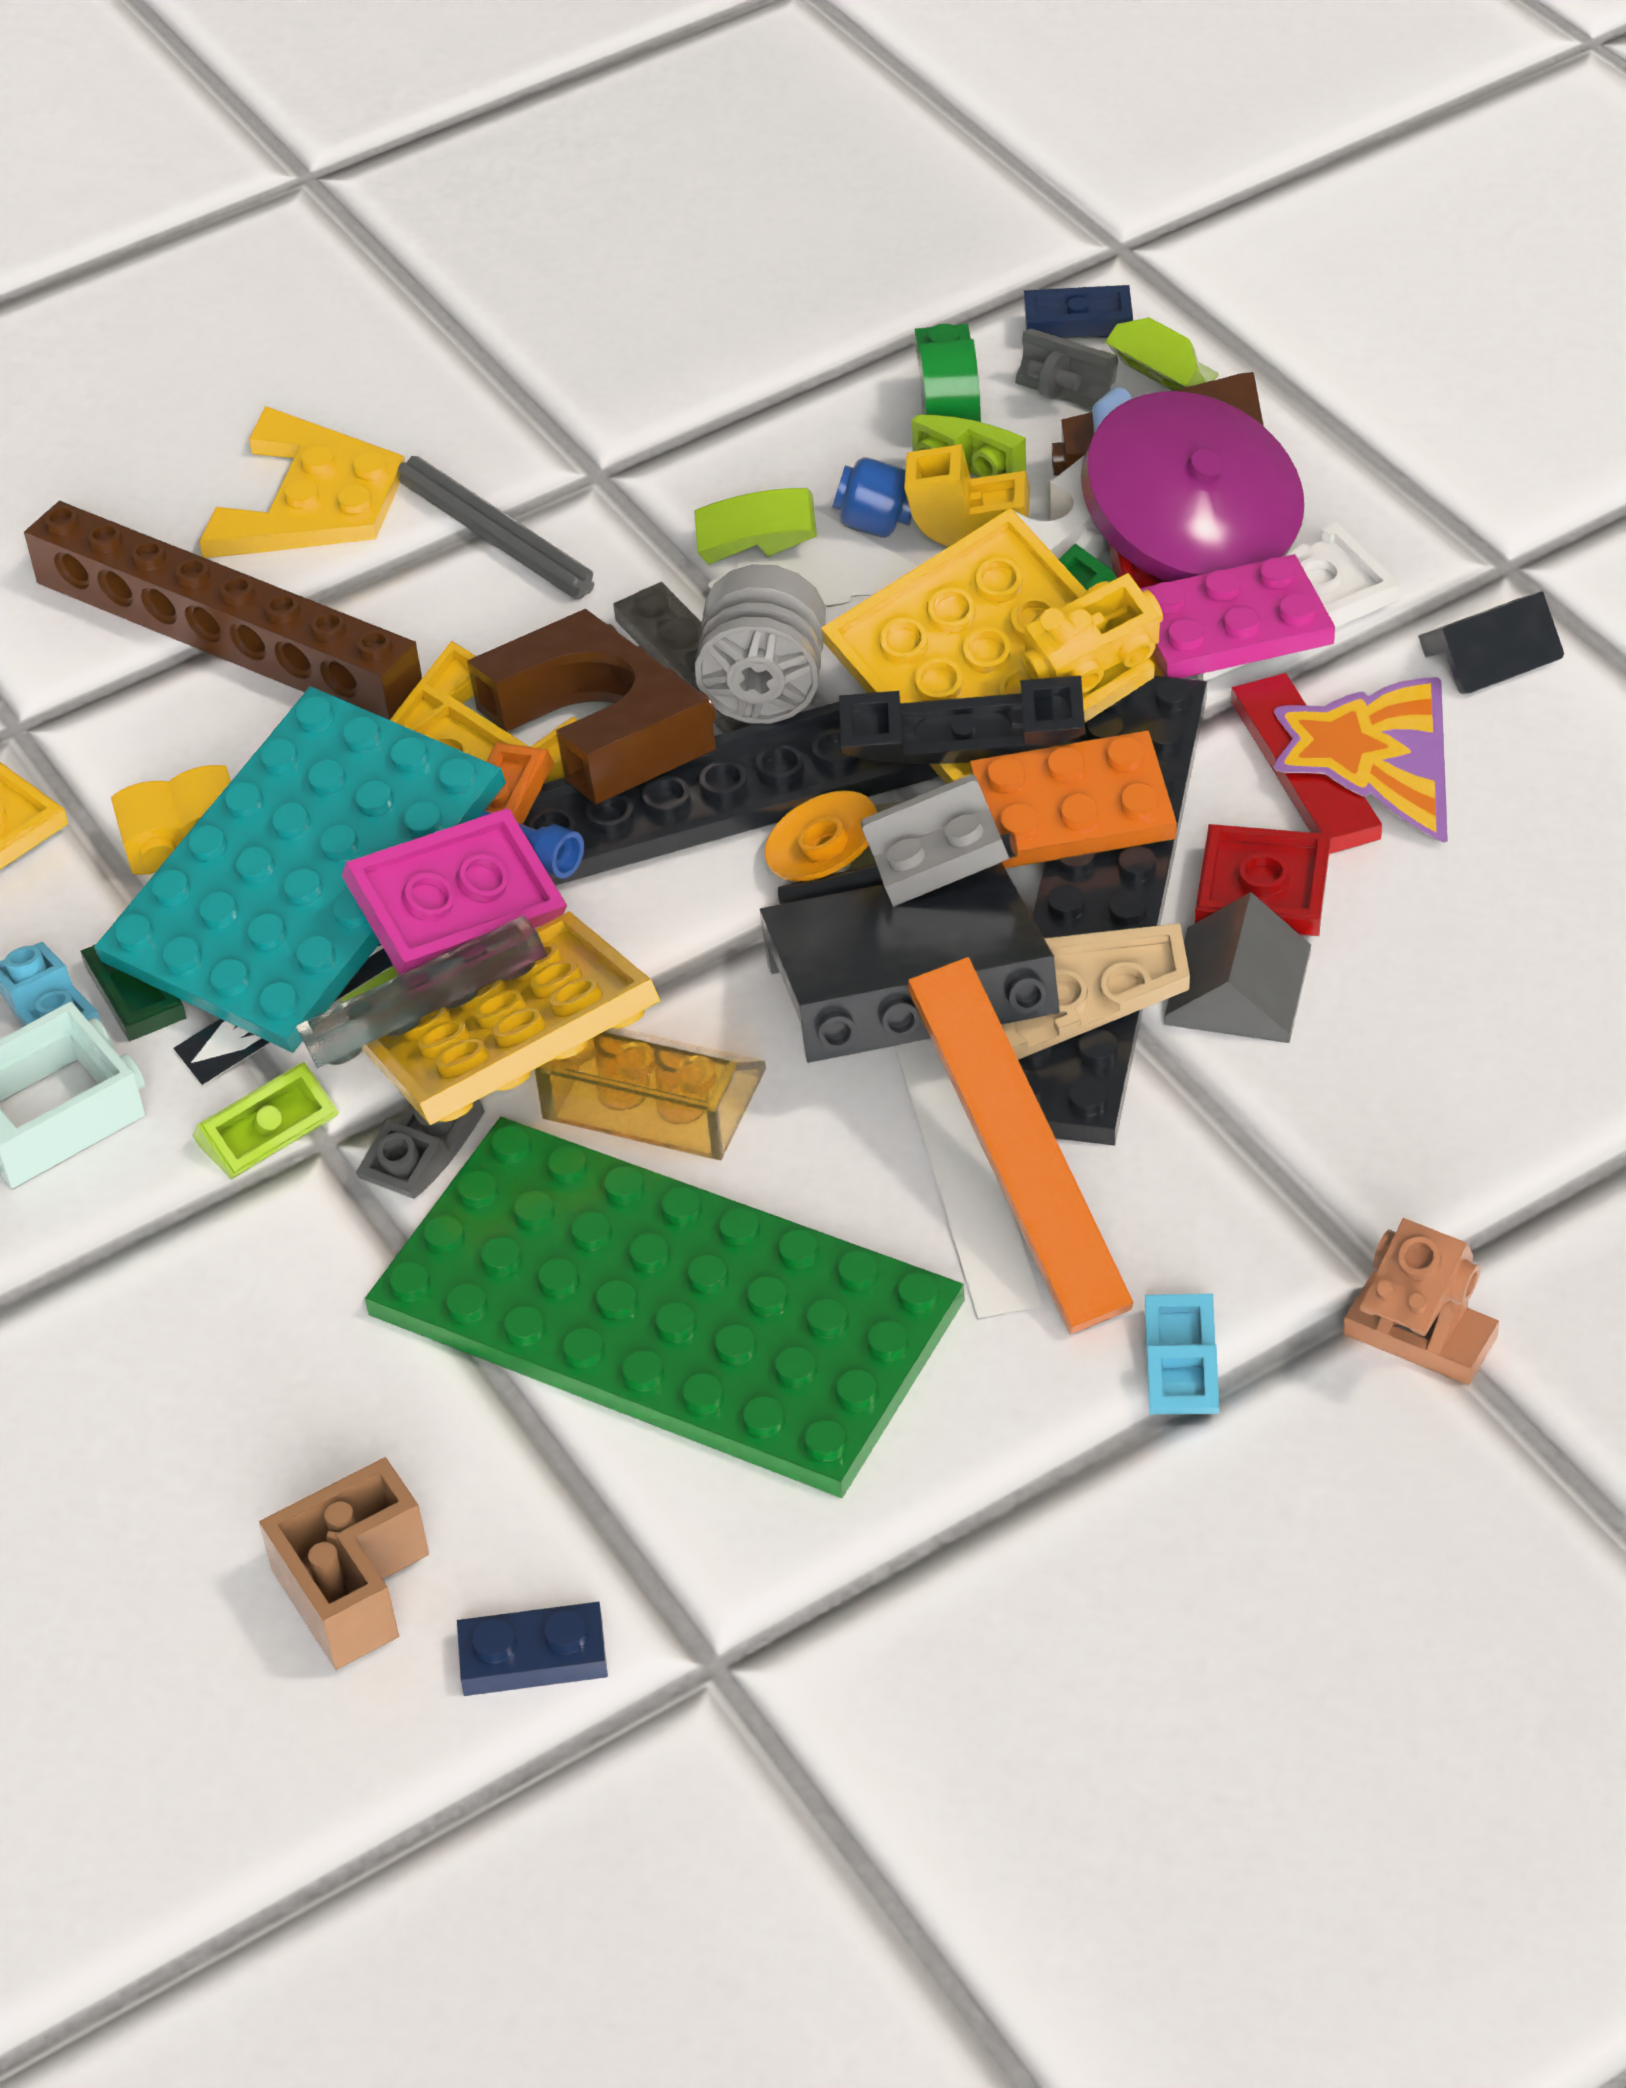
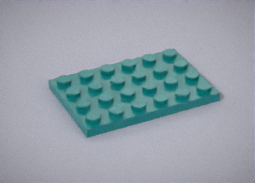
M310 686L97 942L94 949L101 962L294 1053L380 944L342 877L346 862L479 818L506 784L502 769Z

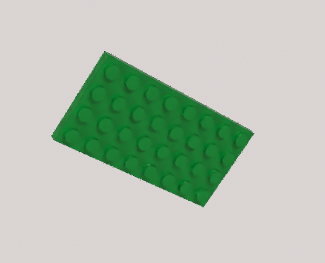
M501 1116L365 1297L369 1316L840 1498H843L965 1301L964 1283Z

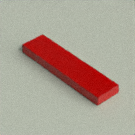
M1287 673L1231 687V703L1310 832L1331 834L1330 854L1381 840L1382 823L1365 796L1347 789L1326 774L1284 773L1274 769L1273 766L1278 757L1292 741V737L1274 714V710L1277 707L1286 705L1307 706Z

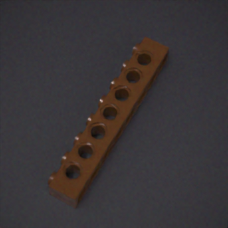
M60 500L24 531L38 584L302 692H306L311 686L390 720L422 679L416 641Z

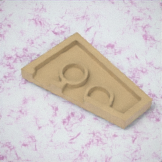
M1181 924L1044 938L1054 955L1060 1013L1001 1025L1019 1060L1189 990L1190 973Z

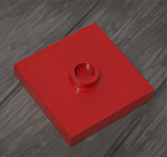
M1209 824L1195 907V923L1251 892L1299 935L1319 936L1330 856L1331 834Z

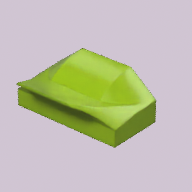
M1150 317L1117 324L1105 341L1125 365L1172 391L1213 381L1219 376L1218 372L1198 362L1195 348L1189 338Z

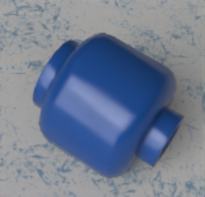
M869 457L858 459L854 467L845 465L832 508L840 510L839 517L841 523L846 527L881 538L890 536L894 532L897 522L908 525L912 513L904 489L906 470Z

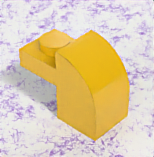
M962 444L907 452L904 489L915 523L930 539L949 547L1009 508L1029 518L1030 485L1026 470L971 479Z

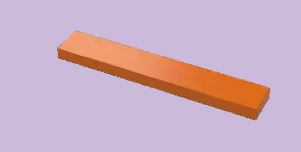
M969 957L909 979L907 989L1069 1334L1071 1335L1132 1310L1134 1302Z

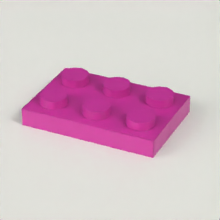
M1296 554L1140 588L1141 591L1149 590L1155 596L1163 613V621L1160 622L1159 643L1155 644L1153 654L1165 677L1185 678L1334 644L1335 625Z
M509 808L348 861L342 873L345 883L399 976L542 926L563 915L567 907L566 902Z

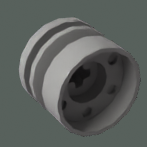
M757 564L729 571L713 584L704 606L701 624L702 634L699 638L698 652L695 660L696 684L700 691L710 698L713 706L723 715L745 723L771 724L792 718L810 704L818 688L821 651L824 644L821 628L826 625V606L816 587L799 573L777 565Z

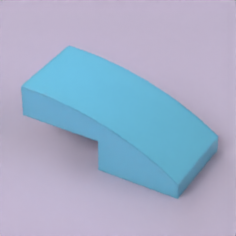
M1213 1294L1145 1295L1149 1415L1219 1414Z

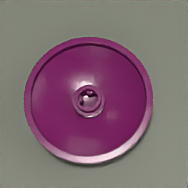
M1165 391L1145 394L1130 399L1116 407L1102 420L1083 458L1081 469L1082 492L1089 514L1101 534L1112 547L1135 566L1167 582L1286 556L1302 526L1305 505L1304 492L1297 469L1286 450L1263 425L1236 407L1208 396L1188 392Z

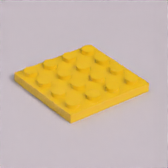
M1009 508L821 628L824 644L867 693L899 691L901 703L1021 693L1020 680H1030L1021 661V654L1025 652V626L1046 609L1052 607L1059 609L1082 597L1087 590L1014 510ZM1148 658L1143 663L1134 667H1126L1123 662H1120L1103 671L1104 675L1101 681L1094 688L1083 693L1085 722L1153 679L1155 665ZM970 762L929 764L946 784L970 775Z
M568 911L351 1027V1030L361 1050L427 1123L432 1125L438 1121L447 1122L463 1116L473 1107V1102L495 1090H508L522 1084L529 1078L532 1070L552 1059L559 1060L576 1055L587 1046L589 1039L610 1028L618 1029L635 1023L644 1015L646 1008L661 1000L652 980L573 913Z

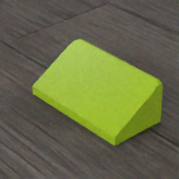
M303 1061L197 1124L192 1137L199 1147L232 1180L337 1117L339 1112Z

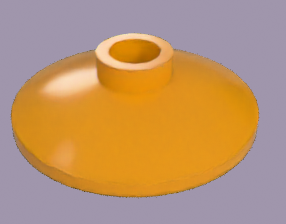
M835 791L811 798L787 813L773 828L765 844V860L772 872L785 880L810 881L828 876L850 864L869 846L860 823L862 819L878 812L873 802L867 796L854 791Z

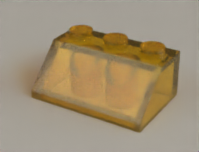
M610 1028L589 1039L587 1046L576 1055L565 1059H552L534 1070L542 1119L721 1161L766 1070L765 1060L624 1028Z

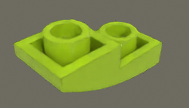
M917 415L911 420L913 451L962 444L969 472L979 477L1026 470V438L990 424L950 416Z
M784 488L753 492L714 502L694 510L697 552L708 565L755 545H758L769 557L817 537L813 494L808 488Z

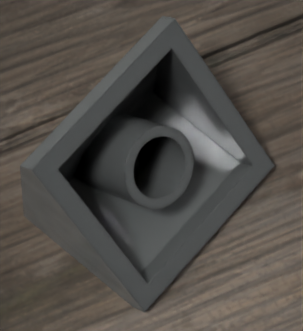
M1250 892L1187 928L1184 946L1190 973L1189 990L1169 998L1164 1015V1025L1290 1043L1311 954V944Z

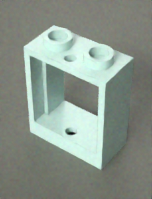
M71 1001L0 1039V1102L77 1060L97 1082L96 1086L18 1128L12 1124L0 1109V1175L11 1189L145 1116L139 1094V1089L145 1086V1082L138 1066L126 1053L119 1057L113 1050L112 1041L101 1022L97 1018L88 1021Z

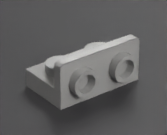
M975 775L965 776L862 819L860 823L893 907L1010 859Z

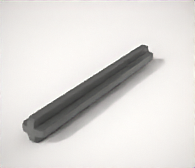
M411 456L406 463L401 462L398 472L401 473L399 479L401 484L572 598L581 599L586 592L593 590L595 584L592 581V570L419 456Z

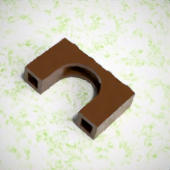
M586 608L467 660L476 709L506 732L568 705L591 701L614 703L556 730L565 780L594 804L601 803L716 749L713 724L716 723L717 718L710 698L704 692L697 691L682 680L673 669H667L648 655L643 647L633 644L618 633L614 626L606 624Z

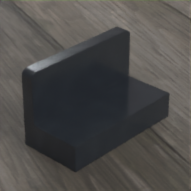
M1543 591L1517 598L1418 635L1425 657L1445 652L1458 691L1463 695L1564 657V650Z

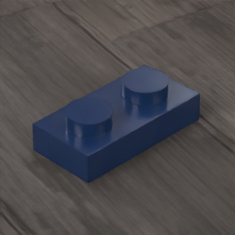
M1130 285L1024 290L1026 331L1034 329L1061 338L1087 336L1107 338L1117 324L1133 321Z
M600 1601L457 1620L460 1679L464 1696L608 1677Z

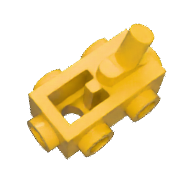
M1129 573L1111 582L1097 583L1089 588L1082 597L1059 609L1054 607L1046 609L1025 626V652L1021 654L1023 667L1030 680L1081 675L1082 693H1085L1101 681L1104 675L1103 671L1120 662H1123L1126 667H1134L1143 663L1152 655L1155 650V644L1159 643L1160 622L1163 621L1161 607L1149 590H1140Z

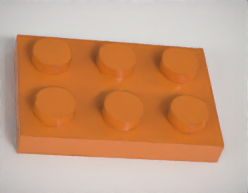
M1149 730L970 761V775H975L999 834L1011 832L1017 843V857L1003 861L1004 868L1176 839L1177 822Z

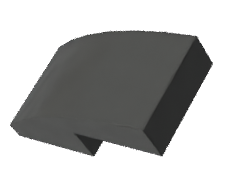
M479 1099L473 1102V1107L463 1116L452 1121H438L432 1125H429L418 1111L409 1104L399 1123L389 1119L385 1121L358 1167L356 1174L360 1179L415 1199L449 1165L485 1112Z

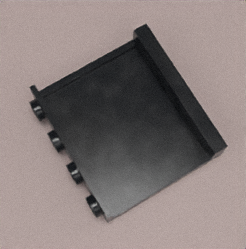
M1002 862L894 907L883 884L759 909L767 964L771 974H781L801 1023L807 1063L931 1039L907 989L908 980L969 957L1001 1024L1060 1013L1054 955Z

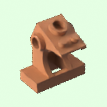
M1402 1218L1396 1232L1389 1229L1382 1236L1373 1260V1267L1378 1269V1271H1373L1344 1317L1343 1335L1470 1385L1496 1341L1499 1328V1320L1468 1308V1300L1476 1287L1480 1275V1265L1473 1262V1254L1467 1242ZM1400 1324L1412 1329V1332L1425 1336L1431 1325H1436L1431 1340L1398 1327Z

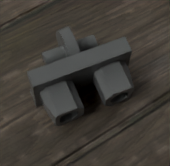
M1034 329L1023 332V357L1015 383L1038 390L1042 397L1048 399L1060 397L1091 408L1110 391L1111 386L1115 383L1119 361L1117 355Z

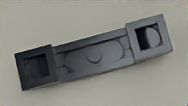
M1081 675L1020 680L1021 693L911 703H901L899 691L840 695L839 711L842 754L894 763L950 764L967 763L972 760L1052 747L1086 734Z

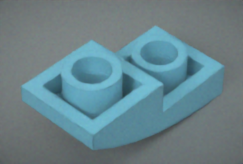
M43 941L33 946L17 948L11 951L4 960L0 961V993L23 1027L70 1001L88 1021L93 1018H97L100 1021L97 1010L73 986L66 965Z

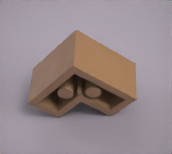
M386 1457L258 1521L273 1574L335 1670L399 1637L389 1590L383 1579L428 1556L429 1550L419 1505Z

